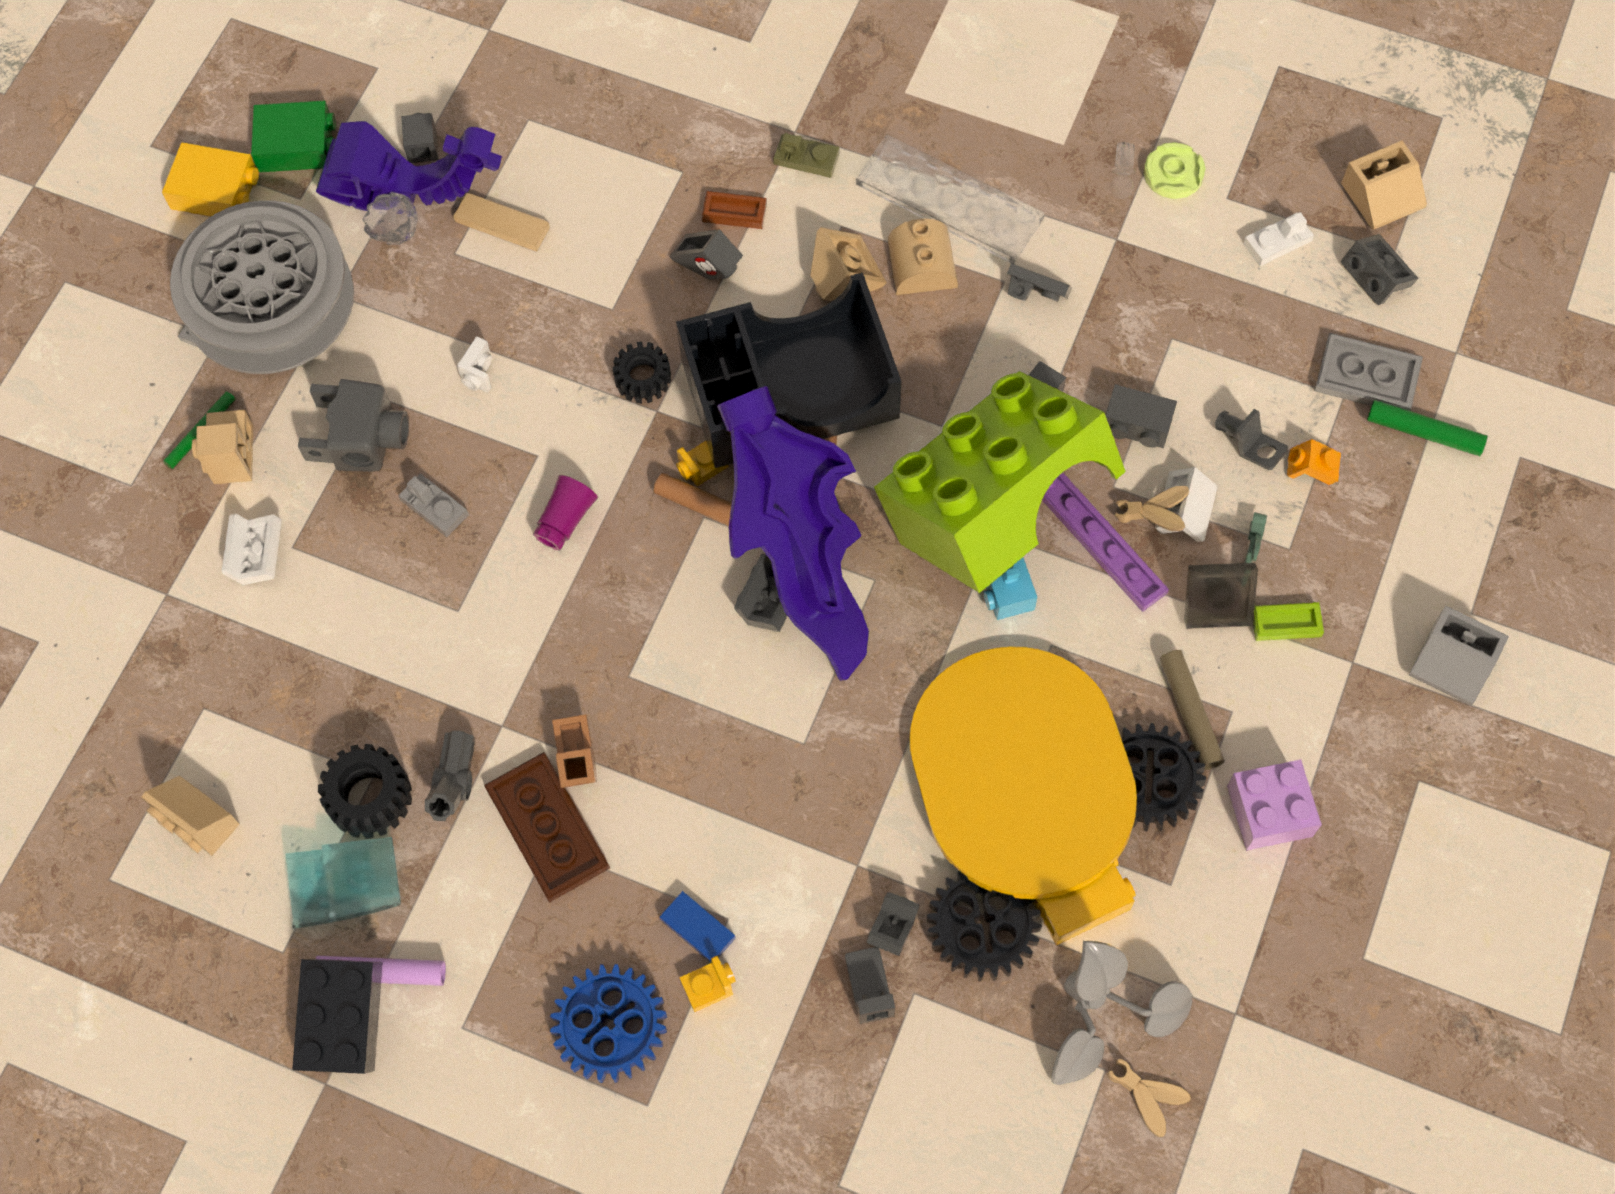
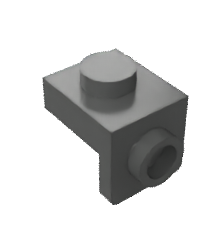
M887 892L881 910L869 933L867 943L900 956L913 928L919 904L905 897Z

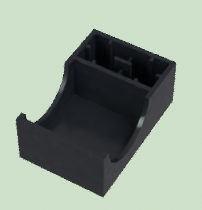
M863 272L851 275L846 289L835 300L816 311L791 318L766 317L757 313L753 309L751 302L676 321L682 365L715 468L734 464L731 433L726 430L717 405L764 386L768 387L777 412L775 416L797 430L821 439L900 418L902 381Z

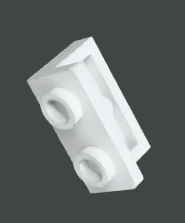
M231 514L228 522L222 573L242 585L274 579L282 519L272 514L247 520L238 514Z

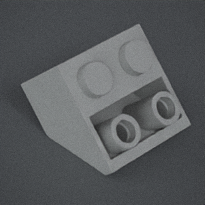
M1445 606L1436 619L1409 676L1472 706L1496 665L1509 636Z

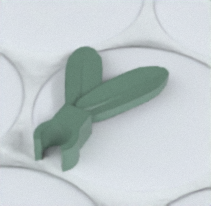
M1254 512L1253 521L1250 524L1248 535L1250 544L1241 576L1242 585L1247 580L1251 562H1256L1267 520V515Z

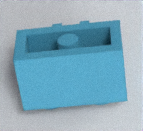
M1024 557L986 587L987 591H984L986 606L989 611L994 610L997 620L1035 610L1038 598Z

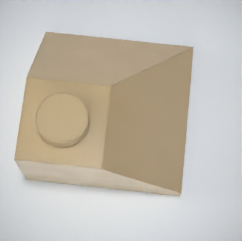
M822 227L817 231L810 276L816 285L817 293L823 300H835L846 289L850 276L863 272L870 292L883 287L887 283L861 235Z

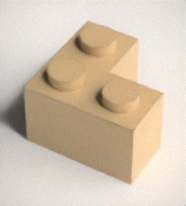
M245 410L206 413V425L197 426V439L192 440L193 456L195 459H199L203 472L208 474L213 484L252 481L253 424Z

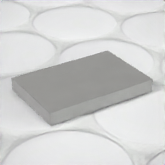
M1329 333L1314 391L1372 406L1375 399L1411 411L1423 356Z

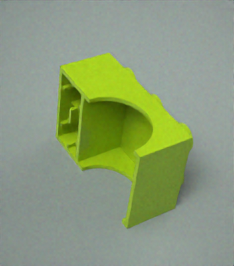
M1018 371L996 381L992 386L991 394L971 410L951 417L944 424L942 433L921 450L901 457L894 464L893 472L874 486V489L901 545L980 593L1039 544L1036 535V519L1039 506L1050 485L1062 472L1075 464L1085 461H1093L1107 468L1112 478L1116 480L1126 470L1104 411Z

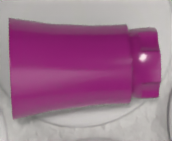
M559 475L545 510L537 522L538 526L533 532V536L545 546L560 551L565 541L570 539L583 516L598 499L597 494L583 483L571 477Z

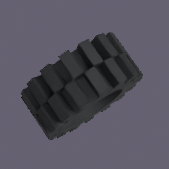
M637 342V348H633L632 344L626 345L627 352L621 349L618 352L619 358H614V366H612L616 388H618L619 393L622 396L625 394L626 399L632 401L633 397H635L636 403L642 404V398H646L647 403L653 402V395L657 399L661 398V390L667 392L669 389L668 383L671 384L670 364L666 353L663 354L659 346L654 350L653 343L650 342L647 343V347H643L642 342ZM639 365H648L654 369V374L646 380H635L630 376L631 370Z

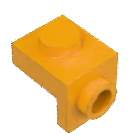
M1310 439L1290 449L1287 476L1294 479L1307 474L1328 485L1336 483L1339 479L1341 453L1316 440Z

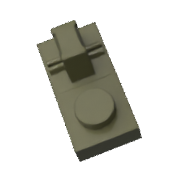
M784 133L781 135L773 158L774 165L832 178L840 154V147L813 140L809 141L802 139V136Z

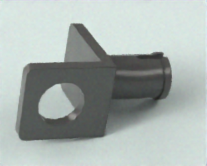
M1253 409L1245 420L1229 414L1225 410L1216 419V430L1237 438L1240 457L1267 470H1272L1288 452L1286 444L1262 434L1260 413L1256 409ZM1265 446L1273 447L1276 450L1275 455L1270 458H1261L1257 452Z

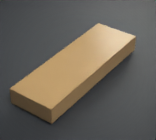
M466 193L453 216L455 222L536 252L550 229L548 221L470 193Z

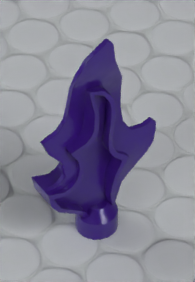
M764 386L717 405L726 430L731 433L734 460V492L728 527L731 556L737 559L746 551L761 547L771 560L778 596L784 612L791 622L827 655L838 679L844 681L851 676L866 657L869 630L863 613L844 581L841 570V561L846 549L862 535L856 523L840 510L834 493L838 481L847 475L855 473L856 470L848 454L837 445L799 431L775 416L777 412L768 387Z

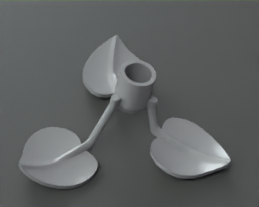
M1083 941L1082 958L1079 968L1068 976L1064 987L1066 993L1078 1002L1075 1009L1081 1013L1087 1026V1031L1082 1028L1075 1029L1064 1040L1056 1057L1051 1082L1061 1085L1084 1079L1096 1070L1102 1060L1104 1042L1100 1037L1094 1036L1096 1029L1087 1009L1100 1008L1107 997L1140 1015L1147 1016L1144 1024L1145 1032L1153 1037H1164L1176 1031L1186 1020L1193 998L1189 988L1178 981L1162 984L1150 998L1149 1009L1142 1008L1110 992V988L1118 986L1126 976L1128 969L1126 956L1116 947L1107 943Z

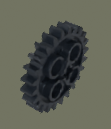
M1154 723L1150 724L1148 731H1143L1140 724H1136L1135 733L1133 734L1126 727L1122 731L1121 740L1127 757L1134 756L1140 759L1138 763H1130L1136 790L1139 791L1133 828L1137 822H1143V828L1146 832L1150 827V823H1155L1158 830L1162 831L1163 823L1166 820L1172 827H1176L1177 815L1187 820L1189 816L1188 809L1196 811L1198 806L1196 799H1202L1204 789L1201 787L1205 786L1206 776L1201 774L1204 773L1205 763H1196L1199 760L1200 752H1189L1192 745L1191 740L1185 741L1182 744L1179 742L1181 732L1178 731L1172 737L1169 736L1168 726H1164L1160 733L1156 732ZM1148 750L1154 752L1150 804L1145 803ZM1170 759L1175 765L1164 766L1159 761ZM1167 790L1173 793L1174 796L1164 798L1158 792Z
M961 871L957 873L958 882L947 877L945 885L948 890L936 889L935 894L941 901L931 900L929 907L937 913L927 914L926 920L931 924H935V926L928 929L927 935L938 937L932 943V949L943 948L944 950L939 960L943 962L951 958L953 960L951 965L952 972L959 966L964 967V978H967L972 970L976 971L978 981H982L984 972H989L993 981H996L998 970L1000 969L1009 977L1011 975V964L1021 969L1024 965L1021 955L1030 959L1033 955V951L1027 945L1037 946L1039 938L1031 934L1040 932L1042 924L1032 921L1039 918L1041 910L1030 909L1036 899L1014 898L1013 895L986 890L968 880V877ZM977 893L982 896L985 921L990 923L988 937L993 949L992 953L986 951L983 925L978 923L980 910L975 898ZM992 897H1001L1006 901L1007 906L1004 909L996 910L990 906L988 900ZM965 902L971 906L973 912L963 916L954 910V906L957 903ZM1001 930L1009 931L1013 935L1014 941L1009 944L1000 943L995 934ZM966 936H972L978 940L980 946L977 949L968 950L962 946L960 940Z

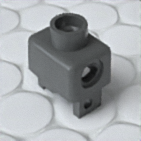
M341 379L339 386L311 384L310 394L316 407L327 408L325 418L329 422V434L327 440L299 438L298 448L305 461L334 463L337 471L376 472L383 466L386 448L405 449L409 436L408 413L406 411L393 410L382 385Z

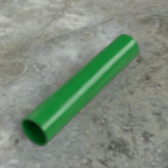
M1375 399L1367 418L1369 422L1479 457L1483 453L1488 435Z

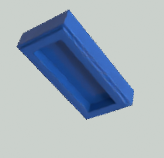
M683 891L659 917L666 926L710 963H712L711 958L715 956L719 958L736 939L735 934Z

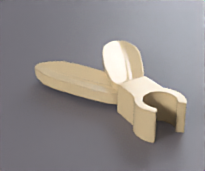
M1187 486L1169 488L1145 502L1144 505L1142 502L1119 500L1116 502L1121 510L1128 508V510L1124 514L1116 513L1115 517L1122 523L1145 518L1166 530L1181 531L1185 528L1184 521L1179 515L1167 509L1182 502L1188 496L1189 488Z
M1122 1059L1116 1060V1065H1120L1124 1069V1076L1117 1077L1113 1071L1107 1072L1108 1078L1112 1082L1119 1083L1130 1092H1133L1138 1110L1149 1131L1157 1137L1165 1136L1166 1121L1157 1102L1178 1106L1189 1102L1191 1099L1190 1094L1183 1088L1173 1084L1141 1080L1142 1078L1130 1069L1126 1061Z

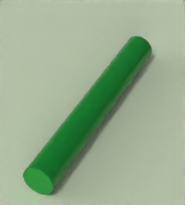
M225 391L206 413L226 411L236 400L235 397ZM206 414L163 460V463L170 469H174L192 449V440L197 439V426L206 425Z

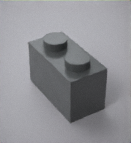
M1115 384L1106 412V418L1113 437L1138 441L1146 447L1164 448L1177 401Z

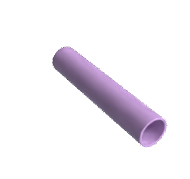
M319 955L316 957V959L383 962L381 983L443 986L445 982L446 963L441 960Z

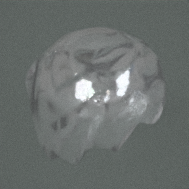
M396 192L381 194L375 197L374 202L367 205L368 212L364 215L362 221L366 224L364 231L370 238L387 243L388 245H400L409 241L414 236L418 223V213L413 202L407 196Z

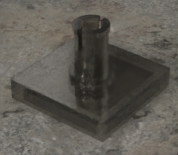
M1256 563L1188 565L1184 615L1186 629L1253 626L1258 576Z

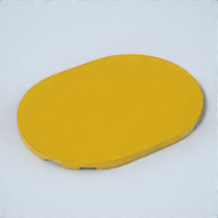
M1011 646L988 649L969 655L949 666L931 682L920 698L913 714L910 728V751L931 831L939 849L949 863L953 864L968 877V880L989 891L994 890L1003 894L1013 895L1014 898L1044 899L1074 892L1099 878L1101 873L1115 859L1119 858L1130 839L1136 817L1137 793L1133 772L1113 713L1106 697L1093 679L1082 669L1063 657L1040 649Z

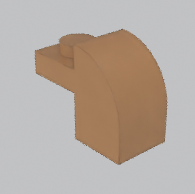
M587 715L552 720L561 788L597 782L595 757Z

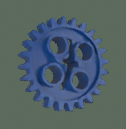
M602 964L599 967V975L596 976L588 968L586 969V980L582 981L576 976L573 977L576 985L573 990L563 986L562 990L567 996L566 1000L555 999L554 1001L556 1006L561 1009V1012L550 1015L553 1021L559 1023V1025L552 1027L550 1032L554 1036H561V1038L556 1040L553 1045L556 1050L566 1048L560 1058L563 1062L574 1059L570 1067L574 1073L584 1067L583 1076L587 1080L594 1072H597L599 1083H603L606 1074H611L613 1081L618 1083L619 1072L622 1071L631 1079L632 1067L636 1066L642 1071L646 1070L642 1061L644 1057L655 1061L656 1057L651 1050L652 1046L663 1047V1042L656 1037L657 1034L667 1033L666 1026L658 1023L667 1018L666 1011L656 1010L664 1004L662 997L651 998L657 989L654 984L644 988L647 980L645 975L642 974L636 980H633V968H629L624 975H621L618 964L614 965L612 973H607ZM618 991L622 994L618 1004L614 1006L604 1004V997L607 993ZM630 1003H635V1007L633 1009H629L623 1012L626 1009L627 1005H629ZM582 1013L593 1015L592 1023L586 1028L575 1026L576 1018ZM606 1017L615 1023V1027L611 1030L607 1026L604 1027L603 1019ZM637 1018L643 1021L642 1029L636 1034H630L625 1031V1025L629 1020ZM594 1035L589 1043L583 1044V1040L586 1037ZM601 1042H613L614 1050L610 1055L601 1057L596 1054L597 1046Z

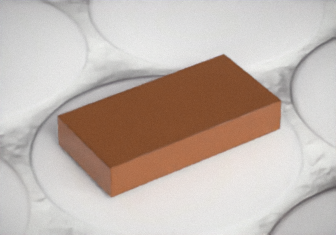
M707 191L702 212V222L762 229L767 198Z

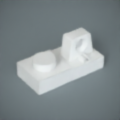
M1299 212L1246 236L1243 244L1259 266H1262L1311 242L1314 235L1306 225L1307 220Z

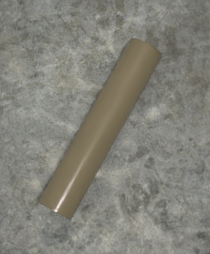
M1174 650L1162 655L1160 662L1194 750L1200 752L1199 762L1205 763L1204 770L1222 765L1225 762L1182 651Z

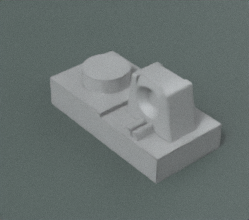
M421 473L418 476H414L406 484L407 487L398 495L400 501L446 538L469 516L466 508Z

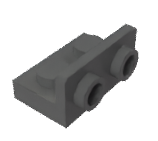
M1380 234L1357 240L1341 260L1342 265L1377 305L1384 304L1393 292L1412 287L1418 280L1414 272Z

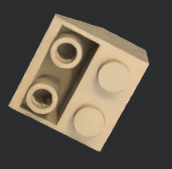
M1403 140L1349 162L1341 184L1372 230L1426 208L1427 202L1419 163Z
M180 775L146 791L141 796L150 806L146 812L171 834L175 833L182 839L183 843L197 854L203 849L213 856L240 825L229 812Z

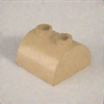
M916 219L905 222L891 231L888 236V248L896 295L958 288L949 231L944 223L934 219Z

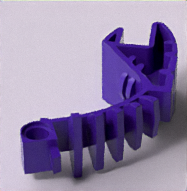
M366 121L341 123L337 138L331 141L316 192L337 203L349 207L353 206L355 209L368 212L371 210L390 209V207L413 206L416 194L419 195L421 201L426 206L431 205L433 200L438 204L444 203L445 199L453 202L457 196L461 198L465 192L468 193L476 172L481 173L484 167L492 171L498 170L502 156L491 152L495 133L478 127H469L464 131L460 139L446 134L443 151L449 154L444 158L424 166H415L407 161Z

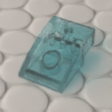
M392 837L321 845V850L285 854V871L292 929L352 919L401 905Z

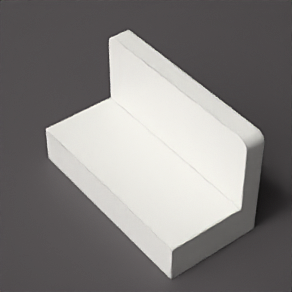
M1196 467L1169 471L1164 491L1175 486H1187L1189 494L1182 502L1167 510L1179 515L1184 521L1185 528L1181 531L1187 533L1196 542H1202L1205 540L1217 485ZM1155 525V528L1162 534L1179 532L1166 530L1158 525Z

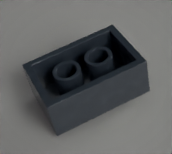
M301 959L292 1070L357 1074L375 1071L383 962Z

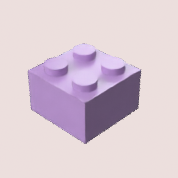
M1301 759L1234 773L1227 785L1246 851L1313 837L1322 825Z

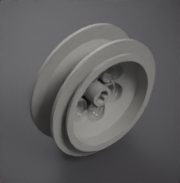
M271 200L246 202L214 214L201 223L183 242L171 269L170 291L172 301L194 343L214 362L242 373H278L311 361L324 352L338 338L348 322L353 307L354 283L352 275L333 231L322 219L312 212L286 202Z

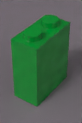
M326 101L253 105L251 156L259 173L323 169L331 141L334 139L332 131H336L334 112H329Z

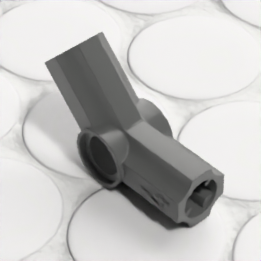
M453 730L445 733L440 764L433 772L431 790L425 799V812L429 813L433 820L446 821L447 817L455 813L461 801L469 800L472 788V772L470 768L475 745L474 735L467 734L464 731Z

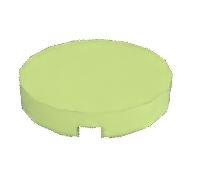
M1177 142L1164 143L1147 156L1144 177L1152 191L1160 196L1171 199L1186 198L1195 193L1202 185L1206 168L1201 155L1193 152V148L1187 144Z

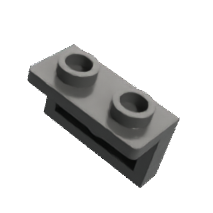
M761 554L751 571L746 585L737 598L734 609L747 625L780 632L787 615L778 596L771 560L767 555Z

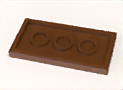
M545 752L484 785L549 903L610 869L607 860L565 788H561L560 779Z

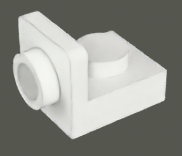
M477 336L457 367L461 381L466 387L474 391L480 389L488 393L492 387L488 374L485 372L491 364L492 356L488 342Z

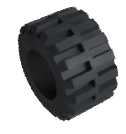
M358 744L350 746L351 752L345 753L344 750L337 753L339 758L336 761L330 759L326 763L329 768L328 772L322 771L319 777L324 783L318 785V793L322 797L319 800L325 812L344 833L348 831L351 836L359 838L360 833L366 839L373 838L374 832H378L380 836L387 834L385 828L390 825L395 829L399 825L398 817L405 818L408 813L405 805H411L412 797L409 794L412 791L411 783L397 758L393 754L389 755L387 750L380 746L376 751L373 744H365L364 749H360ZM366 778H379L383 780L382 790L372 802L365 805H352L348 803L349 793L359 781Z

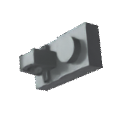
M1012 263L1007 272L1011 276L1007 294L1019 300L1026 301L1035 285L1042 289L1041 296L1057 302L1060 296L1068 299L1072 289L1068 284Z

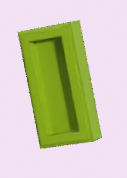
M1319 602L1252 607L1251 613L1256 641L1322 637L1324 634Z

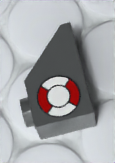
M718 229L685 234L669 257L676 263L708 280L730 277L736 271V264L743 255L723 232Z

